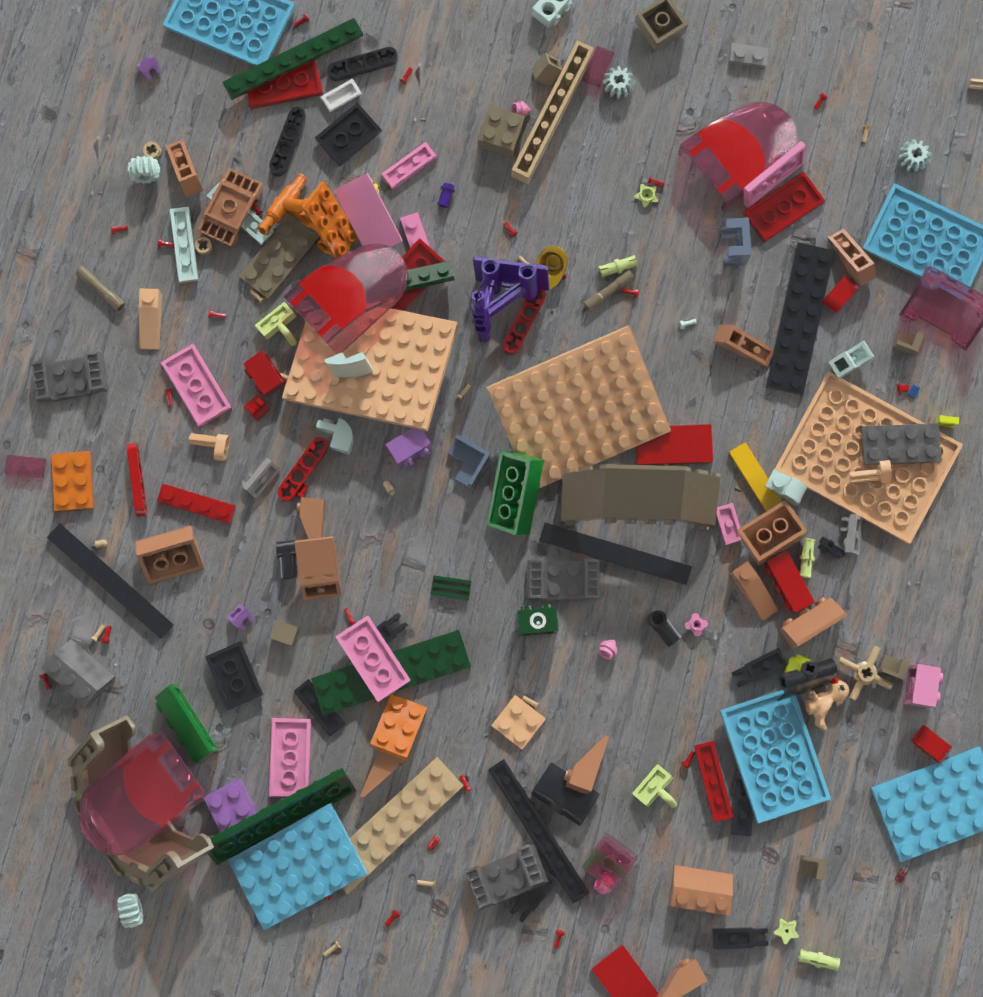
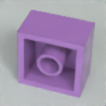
M411 428L386 444L387 450L399 470L411 467L414 464L413 461L418 458L421 460L430 455L429 451L432 450L431 443L423 430Z
M242 778L203 797L220 832L229 826L241 822L244 818L258 813Z

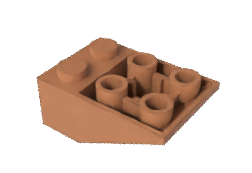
M334 536L295 541L303 601L342 596V584Z

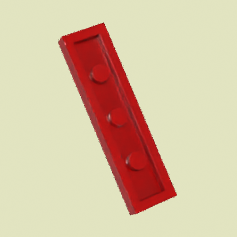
M162 483L157 498L158 503L227 524H231L236 509L235 505Z
M714 741L694 745L713 821L718 822L733 818Z

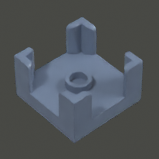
M749 218L726 219V227L721 229L722 238H735L736 246L728 247V256L723 257L724 266L746 265L752 255Z

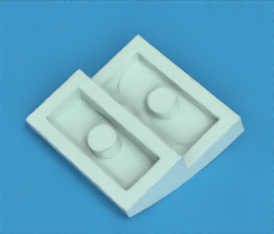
M363 352L349 358L340 353L324 360L335 377L352 378L374 372Z

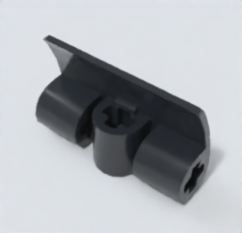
M831 658L817 663L808 661L802 664L800 671L795 669L780 674L778 681L784 694L777 701L829 685L835 679L838 672L835 661Z
M551 762L530 794L547 804L549 808L561 816L563 815L578 826H581L600 794L592 789L586 795L565 787L566 780H564L566 771Z

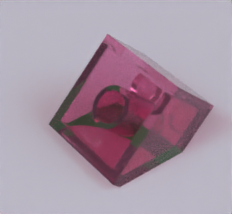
M606 832L581 868L614 892L637 860L638 855Z

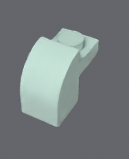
M862 341L850 350L844 351L830 360L829 364L838 378H841L875 356L866 342Z
M341 418L338 419L337 425L329 419L318 420L317 430L333 435L330 444L331 450L350 455L354 437L349 424Z
M774 469L765 488L781 495L780 498L782 500H786L797 507L807 486L798 479L791 478Z

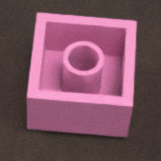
M921 664L910 665L904 704L923 708L936 707V704H939L940 701L939 684L941 685L943 681L941 668Z

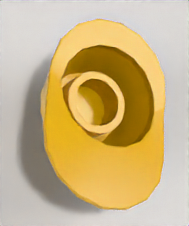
M557 246L544 248L535 265L541 264L548 267L550 289L557 286L568 265V257L565 251Z

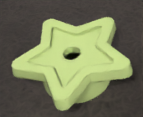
M640 185V192L634 197L642 201L644 208L650 202H658L655 196L656 186Z
M780 918L779 927L773 933L781 936L783 943L787 944L791 938L799 937L795 931L797 922L794 920L787 923Z

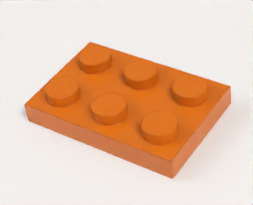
M91 452L51 454L54 511L94 509Z
M390 694L369 747L407 760L427 707Z

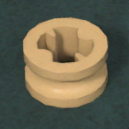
M151 141L143 147V153L146 157L151 156L153 159H158L161 156L162 151L157 143ZM153 147H155L154 149L156 150V153L152 152V154L149 155L150 152L148 150L153 149Z
M200 237L195 241V248L200 255H208L212 252L213 245L207 237ZM202 242L204 244L207 242L208 248L206 250H204L203 248L202 250H200V244Z

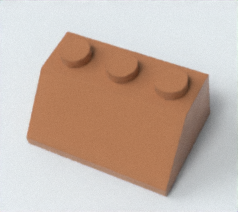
M784 500L739 528L737 532L746 551L758 567L805 538L807 529L788 502Z
M192 526L135 542L136 555L148 584L204 569L200 549Z
M823 597L814 603L816 605L814 608L809 610L807 607L798 612L800 615L798 618L793 620L790 617L782 622L783 627L779 630L792 649L847 616L846 612L832 598L826 600Z
M674 865L669 898L670 906L730 916L733 898V874Z

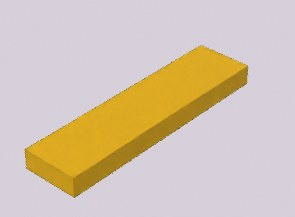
M746 442L729 452V455L765 512L783 502L777 493L765 488L768 477Z

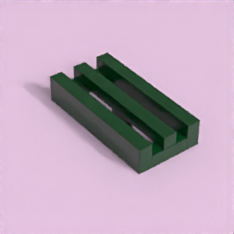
M433 575L431 595L469 600L471 581ZM437 580H438V581H445V582L466 584V585H467V588H465V587H458V586H451V585H444V584H437L436 582H437ZM442 588L466 592V595L435 591V589Z

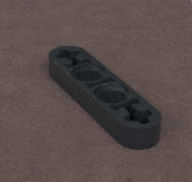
M385 47L333 62L328 66V76L333 81H341L392 66L398 60L397 51L393 47ZM387 53L393 55L391 60L388 59ZM378 55H381L382 63H380V58ZM370 57L377 60V63L373 66L366 63ZM353 62L359 64V68L356 71L349 69V65ZM344 65L346 66L347 73L344 72ZM337 68L339 75H335L333 69Z
M293 107L289 111L273 152L269 168L275 176H282L287 171L306 121V114L301 107ZM298 113H300L302 118L298 117L296 121V126L294 124L295 118L293 115H297ZM288 129H294L296 131V135L294 137H288L286 136V131ZM284 145L290 148L287 154L279 152V149ZM279 158H281L282 160L280 164L282 169L279 168L277 171H275L274 165H278L280 161Z

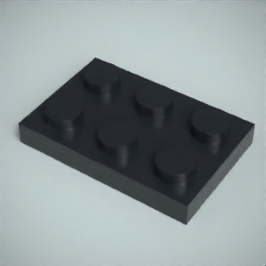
M357 102L319 133L315 140L340 167L378 136L382 130Z
M242 641L205 656L227 710H231L264 695Z

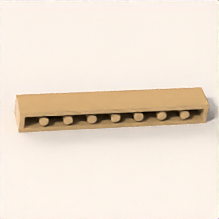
M577 40L512 168L511 177L529 184L593 57V47Z

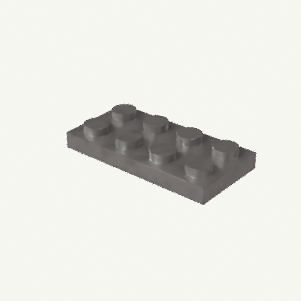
M939 423L861 427L863 465H878L879 461L890 460L891 464L941 462Z

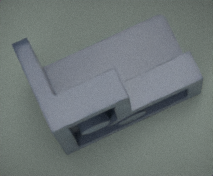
M456 435L455 441L448 451V455L464 463L455 480L472 489L490 458V452L459 435Z

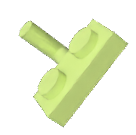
M285 302L255 325L267 340L280 331L291 346L297 344L296 339L285 326L297 316Z
M658 764L632 793L647 807L658 796L671 808L677 806V802L664 790L673 777Z

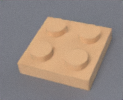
M515 695L491 726L520 749H523L546 718Z

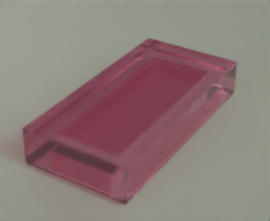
M597 46L583 81L601 87L614 52Z
M7 455L4 474L44 478L46 459Z

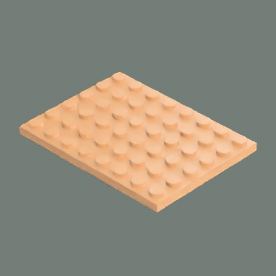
M366 304L365 312L353 319L344 328L341 329L335 324L321 336L318 331L331 318L324 310L308 313L283 392V400L428 431L458 330V322ZM363 352L374 372L352 378L335 377L324 360L340 353L349 358Z
M629 325L487 386L513 451L544 459L539 488L560 480L563 469H572V472H577L578 467L592 466L671 431Z
M828 371L774 469L791 478L798 479L810 491L852 514L859 515L870 524L910 544L963 444L939 431L941 462L891 464V482L880 483L878 480L851 483L850 472L878 469V465H863L862 426L925 423Z

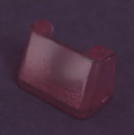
M927 266L899 315L908 322L917 321L920 318L951 335L954 347L967 351L983 327V293L934 267Z

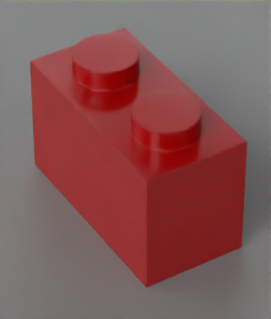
M262 350L243 363L246 368L244 370L246 375L250 379L253 378L256 383L254 386L259 394L270 396L286 384V381L268 354Z

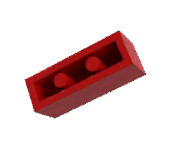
M788 551L764 563L766 566L764 571L769 578L772 577L775 583L773 587L778 595L781 594L784 601L782 603L787 612L790 611L791 614H794L815 603Z

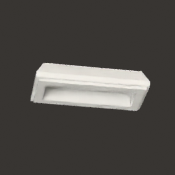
M352 78L321 96V99L329 112H332L362 95Z

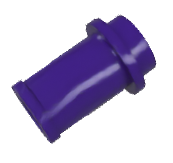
M444 183L440 187L442 191L437 205L449 208L450 199L455 189L454 185Z

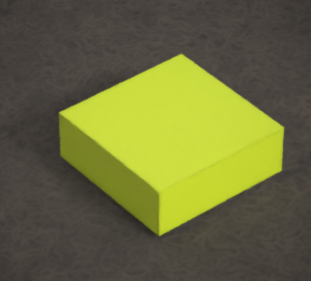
M940 415L936 418L935 423H939L940 427L954 428L959 424V417Z

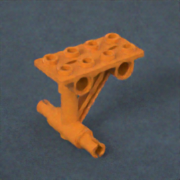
M298 174L292 184L287 185L280 195L274 198L273 204L266 211L265 219L257 227V230L261 234L267 235L274 224H278L287 213L307 227L317 231L321 237L317 243L318 249L325 254L332 255L336 262H340L358 236L326 182L321 181L309 198L304 200L298 199L301 189L308 182L304 175Z

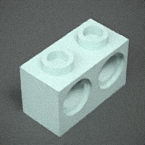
M539 0L532 8V16L549 29L553 24L556 25L561 19L560 15L564 11L567 12L573 5L572 0H563L561 2L557 0ZM544 11H551L552 14H551V15H545L543 12H544Z

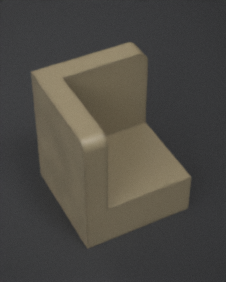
M544 53L532 68L535 80L550 87L559 77L562 66L558 59Z
M900 330L892 348L914 356L919 351L924 334L916 332L912 335Z
M276 620L270 639L293 647L300 628Z
M884 655L878 673L899 681L904 680L910 661Z
M801 855L797 873L824 880L827 860Z

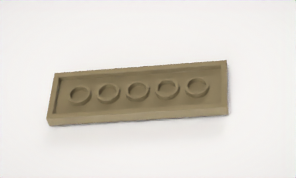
M309 191L303 200L309 198L313 192ZM289 215L241 272L239 278L269 301L321 237L317 231Z

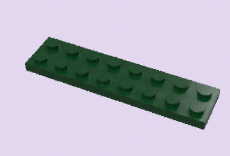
M459 630L392 651L411 680L396 691L471 667ZM354 665L311 678L323 715L375 699Z
M343 768L335 770L330 775L314 781L311 785L298 789L294 794L278 800L277 803L244 818L241 822L225 828L224 831L210 836L209 838L214 848L207 854L218 865L330 803L333 804L357 790Z

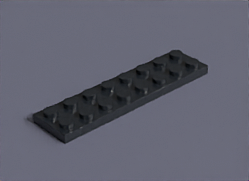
M800 242L797 243L765 387L797 395L804 394L823 307L822 301L825 297L835 250Z

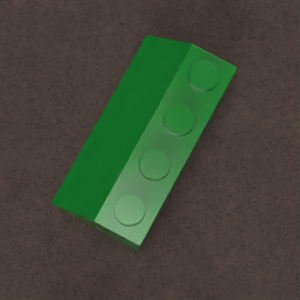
M500 451L486 525L516 536L530 534L544 459L527 454Z
M170 684L155 697L157 700L155 703L156 707L167 716V719H165L170 729L174 728L177 732L176 739L181 746L185 745L187 748L186 754L191 762L195 761L196 764H199L219 751L178 685Z

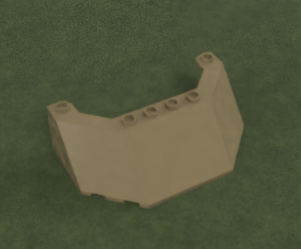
M603 464L599 465V469L594 470L592 466L578 467L577 472H572V469H563L561 476L560 523H564L565 527H576V524L580 523V521L605 520V523H617V520H625L626 524H636V521H644V524H656V521H664L665 525H675L676 522L694 524L695 527H699L700 531H709L710 528L715 526L721 474L712 473V476H710L708 471L695 469V472H691V467Z
M126 715L91 732L68 758V766L72 767L73 776L70 777L71 790L76 795L73 805L78 816L115 873L120 876H128L130 881L138 885L143 883L148 886L149 890L154 892L204 857L214 846L211 839L205 834L201 833L193 838L177 831L173 823L163 825L147 819L132 805L125 790L123 772L124 763L132 758L130 740L135 735L136 726Z

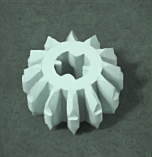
M617 66L616 71L610 68V73H605L603 85L606 87L604 90L605 92L611 91L610 97L616 94L617 98L620 99L621 94L627 97L628 92H632V85H634L635 80L631 79L633 77L632 73H627V67L622 71L620 66Z
M914 139L911 143L906 142L904 147H901V154L898 158L903 160L901 166H908L907 171L913 168L914 172H917L919 168L923 170L926 167L925 164L930 163L929 157L931 152L927 151L929 145L922 146L923 140L917 144Z
M145 155L132 158L128 163L130 180L143 184H151V181H157L160 174L158 161L151 156L145 157Z
M130 893L119 897L117 906L123 927L133 928L142 924L144 916L138 895Z

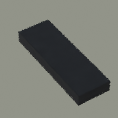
M310 679L294 690V693L329 736H332L345 725L336 712L326 715L322 714L313 683Z

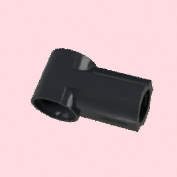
M296 540L276 542L281 579L298 578Z
M656 610L649 613L647 623L657 632L668 647L682 637L663 611ZM654 614H659L661 617L659 625L653 622Z

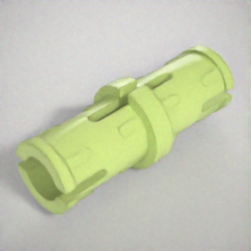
M635 255L622 260L615 259L612 263L598 266L601 277L604 278L615 273L621 274L624 270L638 267Z
M803 538L802 555L799 556V560H801L800 575L802 578H811L812 562L815 561L813 556L815 539Z
M800 949L798 962L815 965L816 968L823 967L838 971L840 958L826 956L822 952L814 953Z

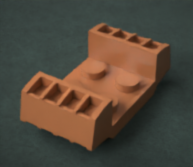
M229 168L205 210L197 231L234 248L240 238L238 232L254 201H259L262 195L263 183Z

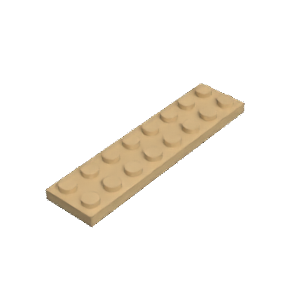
M438 757L350 838L368 874L343 887L342 889L347 894L463 787V784Z

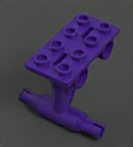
M473 257L475 279L481 282L480 295L478 290L474 291L471 304L472 322L475 332L478 333L479 341L482 342V338L484 343L490 340V318L521 295L525 300H533L537 297L539 290L549 291L550 282L547 266L512 262L504 259ZM502 287L510 288L505 293H503L498 298L492 301L493 295L498 294L501 291Z

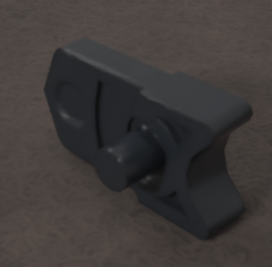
M824 536L819 540L820 544L817 548L822 550L823 554L829 553L837 559H842L845 556L843 549L834 545V540H829Z

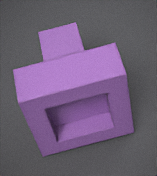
M152 55L136 65L138 70L147 79L152 78L149 74L150 69L154 68L157 73L161 71L158 62Z
M241 604L227 617L233 625L242 630L246 629L243 625L245 619H249L251 622L254 620L250 612Z

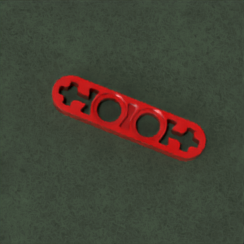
M539 290L542 299L538 298L535 306L532 304L533 300L524 301L503 343V349L507 354L515 355L520 350L545 301L546 295L544 290ZM526 308H531L534 311V315L530 318L525 317L523 311ZM521 324L525 327L526 330L523 334L516 333L515 327ZM513 336H515L516 338L521 339V341H519L518 339L516 340V342H515V346L517 347L516 349H515V348H512L511 350L508 349L509 346L507 345V343H509V344L512 343V341H513V339H514Z
M317 437L312 440L278 488V496L282 501L289 502L295 498L296 493L300 491L303 484H305L327 453L329 445L324 438ZM321 442H324V449H319L316 454L320 456L316 458L314 454L310 453V450L315 452V450L317 449L315 444H320ZM306 457L314 459L312 466L307 467L304 465L303 461ZM294 473H302L303 479L300 482H294L292 479ZM288 481H290L293 485L297 486L296 489H294L293 486L290 489L289 492L291 493V496L286 495L285 497H283L284 494L282 490H287L290 487V485L287 484Z
M137 443L127 444L135 513L137 517L147 516L139 447Z

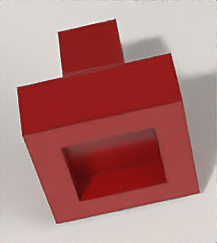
M258 394L244 406V409L256 421L261 419L271 409Z

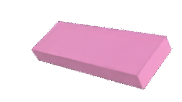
M425 142L384 171L381 177L391 190H394L437 159V156Z

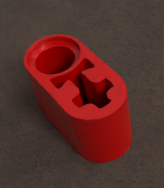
M845 275L822 302L833 312L837 313L860 287Z
M924 725L920 727L911 739L915 746L940 764L952 750V747Z

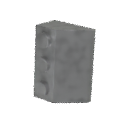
M72 639L54 652L41 667L44 672L84 706L89 707L115 678L111 672Z

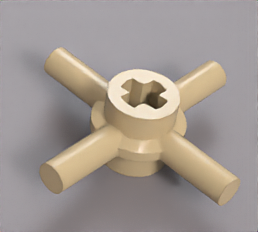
M874 646L867 661L860 662L857 665L843 657L839 658L837 664L853 671V676L857 681L850 694V699L856 701L863 686L873 682L888 690L892 688L893 683L878 676L874 666L881 648ZM867 669L866 673H869V676L863 677L864 674L861 672Z

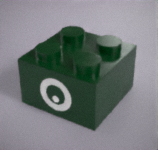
M552 604L540 605L539 609H533L532 606H522L520 610H517L519 636L557 633L559 631L557 607H552Z

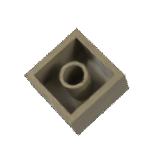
M658 0L636 14L635 24L655 52L684 35L687 31L688 23L672 0Z
M489 105L478 137V147L513 158L525 124V116Z

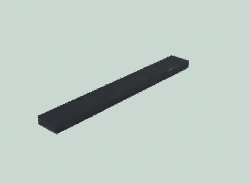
M544 522L539 539L540 542L684 585H687L692 566L546 522Z
M61 523L47 536L53 544L160 639L173 627L174 624Z
M505 759L489 768L488 771L571 901L575 903L590 893Z

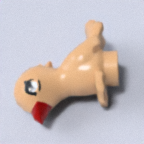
M835 677L825 692L817 694L814 691L807 692L809 699L805 700V709L808 715L815 717V726L825 731L827 729L825 716L833 702L838 706L843 703L849 694L848 685L838 680L837 677Z

